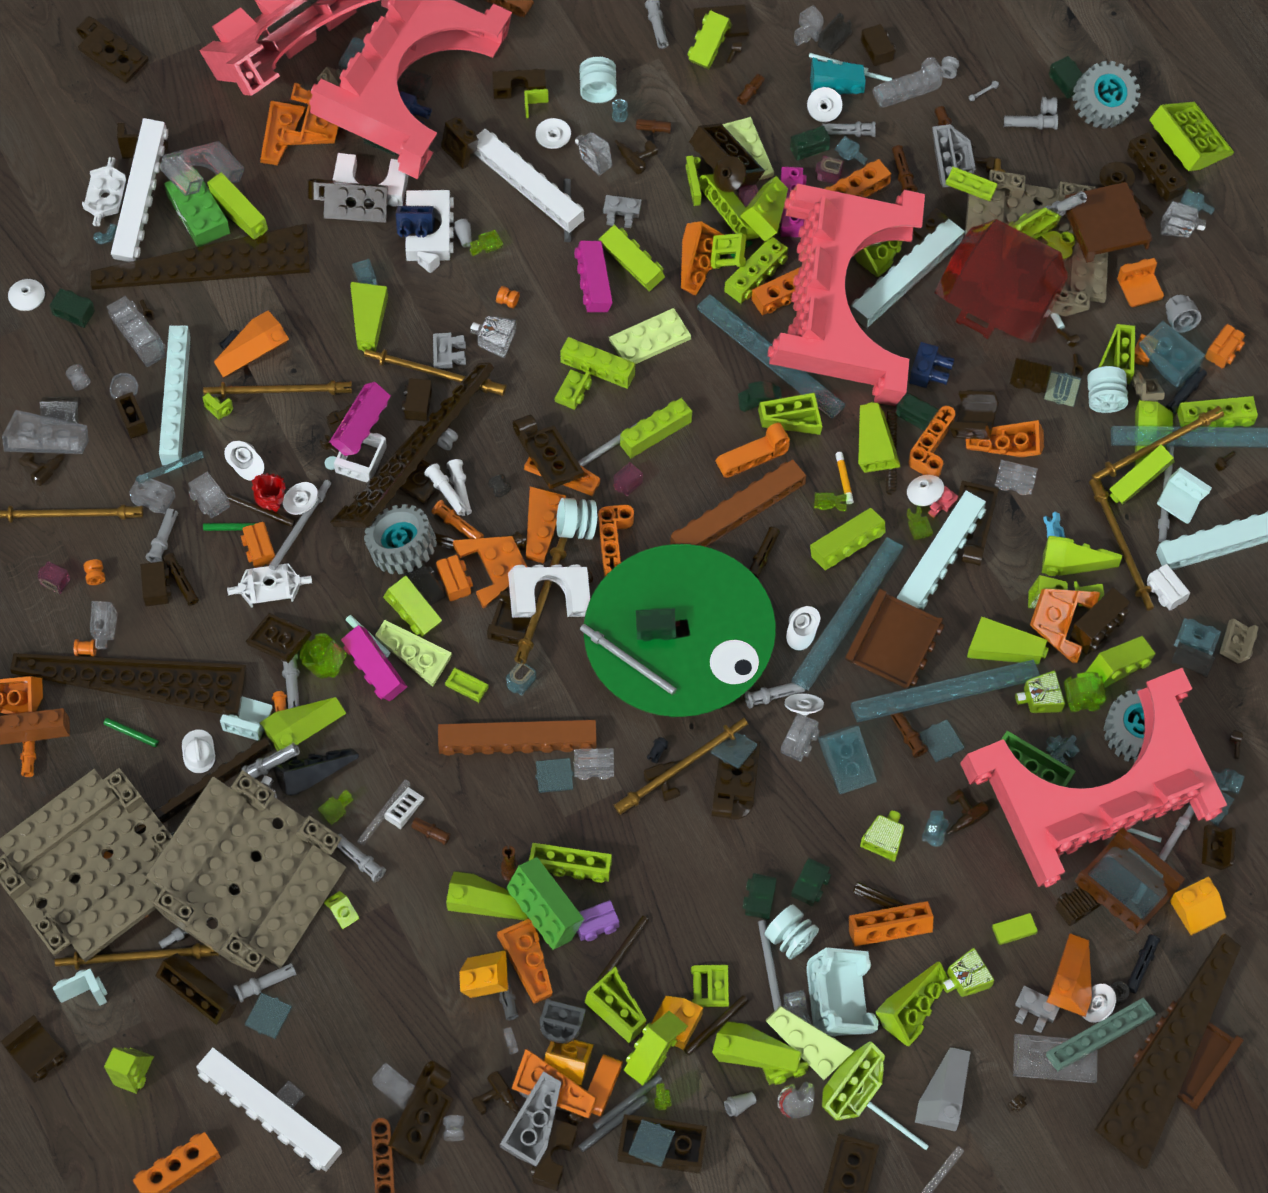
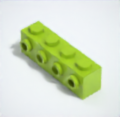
M613 225L599 238L602 247L650 292L665 278L662 272L664 270L657 261L654 263L646 250L642 252L639 249L640 245L634 239L630 240L623 228L618 229Z
M774 237L769 238L746 261L745 266L740 267L725 282L724 292L741 304L746 299H750L752 289L763 285L769 276L774 275L780 265L785 264L788 259V247Z
M570 337L567 338L560 351L561 363L583 372L589 371L591 375L628 389L635 376L634 362Z
M1253 396L1180 403L1177 411L1180 428L1197 420L1200 413H1206L1216 408V406L1221 407V410L1216 414L1223 411L1224 417L1211 422L1208 427L1200 426L1190 432L1200 429L1213 430L1222 427H1248L1255 424L1258 416Z
M682 398L677 401L674 400L662 410L655 411L647 419L640 420L632 428L625 429L620 434V446L631 459L691 423L692 410Z
M869 508L810 545L811 557L824 570H827L885 534V520L872 508Z
M532 843L529 861L538 857L547 871L554 876L563 877L567 875L578 880L587 878L598 883L609 882L612 854Z

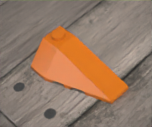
M702 221L687 223L682 240L681 288L692 295L698 293L706 280V274L709 270H712L713 237L724 235Z
M266 311L253 318L218 356L214 363L224 378L287 343L289 338L276 318L269 311Z
M1039 420L997 426L992 428L990 440L966 439V448L1017 457L1041 455L1044 449V430Z
M29 676L0 679V713L12 715L36 712L43 698L42 678Z
M1070 933L1047 1003L1086 1017L1092 999L1089 940Z

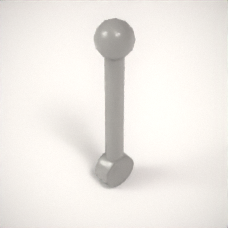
M993 81L987 88L974 95L971 94L969 100L974 101L976 97L988 90L998 88L999 83Z

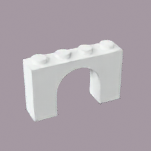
M338 153L333 180L341 183L359 184L354 179L357 169L356 155ZM391 159L387 178L379 185L388 186V205L403 206L409 175L398 170L399 162L396 159ZM353 197L347 198V200L356 202ZM365 199V202L374 204L372 199Z
M450 190L406 191V206H434V218L441 222L440 228L435 233L426 235L424 238L422 236L421 238L417 236L406 237L407 261H418V251L436 254L440 260H450V253H453V242H450V238H454L453 227H450V223H454V214L450 212V208H454V198L450 197Z
M577 564L570 565L569 567H562V565H552L551 567H544V565H534L532 567L516 565L508 572L512 617H531L536 613L534 589L536 583L542 580L553 581L562 588L566 598L567 617H585L590 601L587 567H581Z

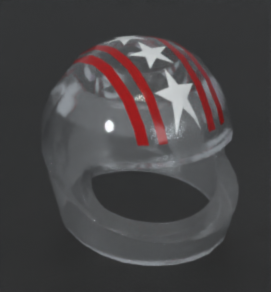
M804 1082L797 1091L794 1084L785 1086L780 1091L777 1100L781 1113L791 1119L809 1116L814 1104L813 1084Z

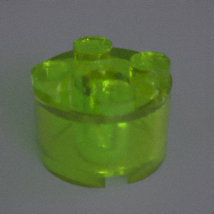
M319 633L314 636L315 639L312 641L308 640L303 645L300 651L301 663L318 678H333L338 675L339 668L343 664L347 653L328 634Z
M1096 672L1079 673L1077 678L1072 679L1070 676L1064 681L1067 704L1071 712L1085 709L1097 711L1100 709V705L1107 699L1103 677H1099Z

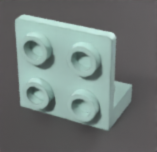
M1180 467L1170 476L1157 505L1188 524L1199 502L1209 494L1212 487Z
M242 696L239 717L232 714L229 716L223 714L220 719L223 731L243 737L260 740L264 730L259 722L270 716L273 706Z

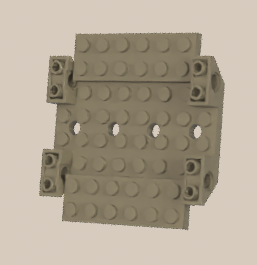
M990 170L989 180L998 184L991 202L968 193L962 280L977 282L978 287H981V293L994 305L1069 316L1089 310L1090 301L1104 303L1107 289L1108 252L1096 254L1093 262L1086 263L1066 213L1061 216L1057 227L1051 231H1056L1060 234L1063 232L1072 233L1075 238V245L1072 247L1073 253L1066 259H1062L1059 255H1046L1045 264L1043 265V269L1046 270L1043 280L1045 293L1040 296L1038 302L1017 299L1018 280L1022 273L1029 274L1026 270L1017 268V253L1006 260L1002 259L1003 236L1006 231L1005 228L1010 222H1016L1024 213L1028 214L1033 210L1044 208L1048 205L1051 206L1055 201H1063L1065 195L1092 190L1095 187L1061 181L1057 189L1025 184V175ZM1033 201H1039L1042 205L1037 206ZM1040 237L1030 245L1041 246L1045 249L1048 243Z
M120 768L105 779H102L97 771L93 769L0 838V848L5 853L0 856V884L21 909L53 956L72 944L81 958L87 962L156 909L153 902L161 892V888L146 879L145 876L172 835ZM141 824L145 825V832L137 834L135 831L136 827ZM108 850H113L112 857L105 859L104 853ZM74 875H80L79 882L71 883V878ZM41 900H47V905L44 908H38V903Z
M242 770L231 788L215 777L210 779L145 878L161 888V892L153 902V905L166 919L233 964L256 972L264 958L279 968L284 965L346 866L329 856L333 853L342 837L311 816L306 818L275 798L276 792ZM273 819L281 820V829L273 827ZM255 851L260 854L261 859L259 862H254L251 859L252 852ZM230 885H236L239 888L238 895L230 894ZM207 919H215L217 927L215 929L208 928L206 924Z

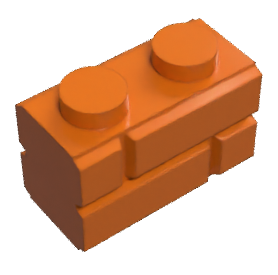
M1226 324L1208 348L1205 358L1220 368H1224L1227 363L1231 365L1236 357L1235 352H1240L1245 345L1243 341L1245 334Z
M260 522L243 527L244 535L240 537L243 546H248L249 551L246 552L248 562H253L254 568L270 564L275 557V553L265 523Z
M453 555L436 562L437 571L449 601H454L471 594L473 583L471 577H466L464 571H467L464 560L460 561L458 555Z

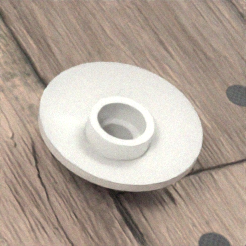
M827 87L818 88L810 94L807 108L815 120L830 122L839 116L842 110V100L835 90ZM826 104L827 108L822 109L821 105Z
M560 119L544 120L536 129L537 141L542 146L550 149L563 147L571 137L570 127Z
M23 279L13 284L8 293L9 302L18 310H33L44 301L45 290L38 281Z
M934 475L919 476L907 488L908 499L918 506L931 505L937 502L944 493L942 480Z
M301 482L292 486L284 496L283 506L285 510L294 515L307 512L315 505L318 499V490L315 485L309 482Z
M794 694L785 699V706L799 715L806 716L822 710L824 702L815 695Z
M1097 984L1091 987V1003L1086 1017L1083 1016L1089 1022L1103 1021L1114 1010L1116 994L1106 984Z

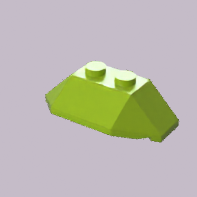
M1045 207L1033 210L1028 214L1024 213L1016 222H1010L1006 226L1003 236L1002 259L1006 260L1017 253L1022 243L1031 244L1042 237L1044 233L1056 228L1061 216Z
M872 1042L866 1043L847 1057L823 1088L822 1107L835 1120L859 1117L882 1085L885 1055Z

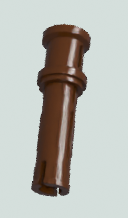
M896 145L892 148V152L899 172L898 181L902 185L901 192L904 190L916 192L917 186L913 182L914 175L909 171L903 146Z
M896 702L889 704L886 710L904 736V743L908 744L912 750L913 757L917 758L925 754L929 748L923 744L919 732L914 731Z
M509 845V849L507 846L502 849L501 874L504 880L510 882L519 864L515 859L514 847Z

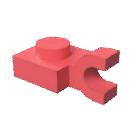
M944 486L942 497L930 506L931 510L928 514L935 518L942 509L948 512L956 504L958 495Z

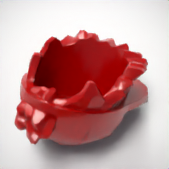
M261 473V476L256 475L251 480L255 502L263 509L270 511L272 509L277 512L284 500V491L286 489L284 478H281L278 474L275 476L274 473H266L265 475Z

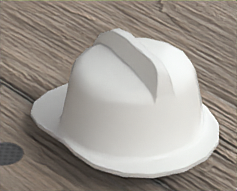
M233 441L225 448V458L241 477L251 481L256 475L261 476V473L264 472V463L253 445L243 441Z
M804 606L795 609L791 613L786 634L787 643L791 648L803 650L811 645L820 622V614L817 609L812 606Z
M193 730L185 735L182 740L185 766L194 773L208 771L215 762L212 736L204 730Z

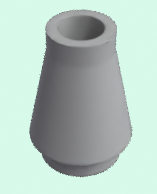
M467 219L455 221L453 229L462 247L471 246V224Z
M752 1092L731 1096L724 1101V1107L730 1117H737L751 1105L755 1104L756 1098Z

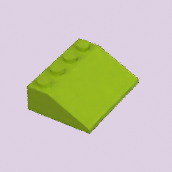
M1195 102L1160 105L1150 118L1154 129L1160 133L1164 142L1170 146L1174 155L1180 159L1184 168L1188 171L1201 170L1234 153Z

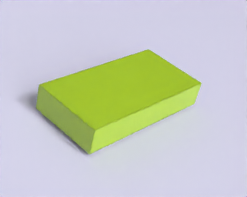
M457 668L453 669L445 682V686L478 703L489 688L487 683Z
M1031 913L992 925L999 945L1028 937L1038 932Z

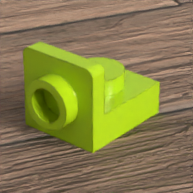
M209 393L203 396L205 408L218 420L228 416L233 410L232 400L229 398L221 403L217 397H212Z

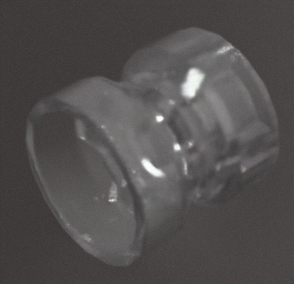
M80 364L71 366L65 373L67 378L72 381L71 384L75 390H82L90 384V378L84 374L85 370Z
M460 1115L445 1116L443 1118V1125L445 1126V1131L443 1132L444 1140H463L464 1131L462 1126L464 1125V1117Z

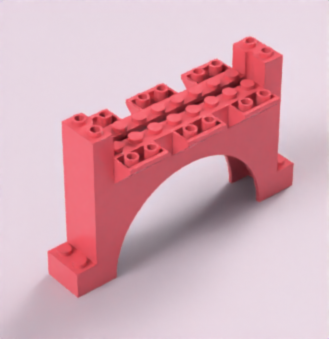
M255 0L262 12L261 15L252 19L242 8H238L212 26L220 41H212L199 51L217 81L236 82L243 95L252 96L280 76L279 73L274 72V69H276L278 60L285 53L288 59H290L317 40L316 29L325 24L328 30L331 31L357 13L358 7L379 0H317L314 4L305 8L271 33L267 29L269 26L307 0ZM260 35H264L263 39L258 41Z
M382 0L381 6L389 10L385 17L381 16L378 22L375 21L373 23L371 33L366 34L363 41L365 46L362 54L357 52L354 58H350L348 68L346 70L343 69L339 79L341 83L339 87L323 79H320L318 84L313 85L311 89L312 98L309 103L311 105L310 113L399 154L398 170L418 179L433 155V152L428 149L437 132L423 125L409 112L400 97L397 81L402 73L416 60L439 51L467 50L493 58L508 34L512 12L493 4L490 10L487 9L482 14L454 0Z
M798 183L794 190L791 189L789 198H786L784 208L787 209L786 216L805 220L804 225L799 229L798 236L801 237V241L797 246L798 260L802 262V267H800L798 275L794 277L793 285L796 287L791 298V302H794L793 309L797 311V315L794 317L793 324L789 325L788 334L780 333L778 338L774 339L773 345L769 346L767 354L770 357L769 364L874 385L872 395L875 396V403L896 406L907 391L910 359L883 349L860 328L847 302L845 276L850 259L860 250L884 241H912L913 227H922L925 194L904 190L897 197L896 203L891 204Z
M1183 668L1147 681V688L1137 691L1145 720V732L1141 751L1128 773L1109 784L1094 788L1078 789L1058 786L1045 781L1030 772L1017 760L1004 739L968 753L960 764L970 785L973 783L980 785L989 779L1038 887L1045 885L1047 888L1061 880L1060 876L1065 873V870L1059 859L1064 852L1067 855L1076 852L1087 841L1093 843L1100 838L1102 840L1108 839L1122 827L1126 830L1131 829V826L1135 825L1141 818L1142 821L1151 819L1154 816L1159 818L1170 811L1171 808L1173 811H1176L1189 802L1198 821L1202 819L1209 821L1216 818L1217 815L1223 812L1222 809L1227 806L1179 706L1192 690Z

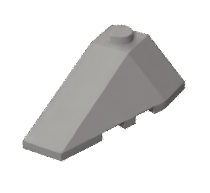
M949 1048L918 1102L915 1123L956 1132L961 1114L970 1051Z
M543 1071L500 1143V1148L531 1165H538L549 1142L561 1086L559 1080Z

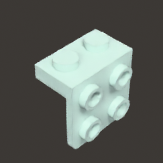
M91 969L81 970L70 979L58 981L53 987L60 1002H65L91 989L99 1005L107 1003L105 995L108 993L99 977L95 978Z

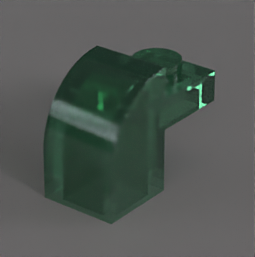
M767 381L748 384L749 389L738 393L739 408L743 412L759 406L760 402L782 398L781 388Z

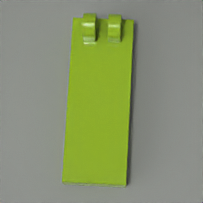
M693 155L686 156V171L693 205H701V191L696 169L700 168V158L693 157Z
M952 167L945 185L990 202L998 185L995 182L956 167Z

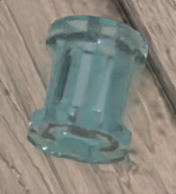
M623 99L615 100L612 103V118L617 122H623L628 117L626 111L628 103Z

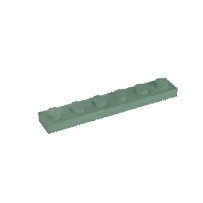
M1142 998L1049 1050L1046 1053V1057L1059 1072L1154 1018L1156 1013L1146 1000Z

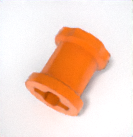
M75 639L74 655H91V657H95L97 650L95 648L96 640L79 641V639Z

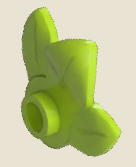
M1050 231L1042 235V238L1048 243L1044 249V254L1048 256L1059 255L1062 259L1069 258L1072 255V247L1075 245V238L1072 233L1063 232L1060 234L1056 231Z

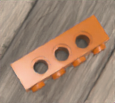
M878 159L868 163L864 168L854 171L845 179H840L831 187L828 186L824 189L866 198L889 185L891 173Z
M800 267L752 289L751 300L761 315L772 313L777 308L792 303L791 298L796 287L793 285L795 275H798Z
M928 901L849 916V933L854 947L933 932V914Z
M204 1132L194 1135L189 1140V1143L176 1147L171 1152V1155L158 1159L154 1162L153 1167L137 1173L133 1182L139 1192L169 1193L221 1158L207 1134ZM191 1152H199L195 1159L188 1158ZM173 1164H181L177 1171L170 1170ZM155 1176H163L159 1183L152 1182Z

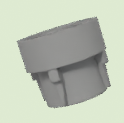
M1176 295L1166 303L1167 319L1175 332H1188L1199 324L1201 314L1189 296Z

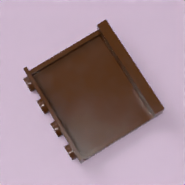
M1127 182L1083 191L1087 195V201L1066 211L1067 218L1086 263L1093 262L1096 254L1141 244L1147 250L1150 241H1152L1151 232L1146 228L1145 218L1141 216L1139 204L1135 202L1133 190L1129 189ZM1077 193L1065 195L1064 200Z
M879 589L845 658L847 661L910 690L911 686L915 687L919 677L917 674L919 670H923L928 660L925 658L928 652L932 653L936 642H934L936 636H940L945 627L943 618L940 617L939 619Z
M1172 1001V1003L1166 1010L1169 1012L1168 1016L1170 1015L1178 1001ZM1168 1016L1160 1018L1156 1024L1158 1030L1155 1034L1152 1032L1145 1040L1147 1046L1144 1050L1139 1048L1133 1057L1136 1060L1133 1067H1136ZM1209 1022L1177 1097L1196 1110L1244 1040L1239 1036L1233 1039Z

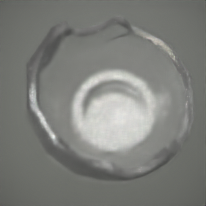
M119 373L112 378L109 393L113 400L130 392H133L134 397H136L138 382L134 376L129 373Z

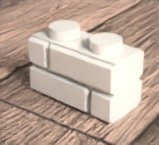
M1168 564L1149 574L1146 581L1147 586L1151 587V592L1157 594L1159 602L1163 607L1166 606L1171 611L1188 600L1190 591Z

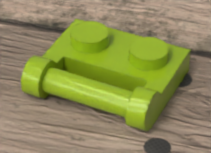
M740 233L714 236L711 267L713 269H719L721 266L735 265L737 267H744L746 264L744 257L746 235ZM736 254L735 258L720 259V255Z
M728 965L691 966L694 992L692 1002L701 1007H729ZM701 974H707L708 998H702Z

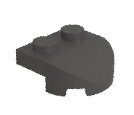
M546 999L542 1015L540 1016L541 1033L545 1038L553 1042H572L580 1034L586 1009Z

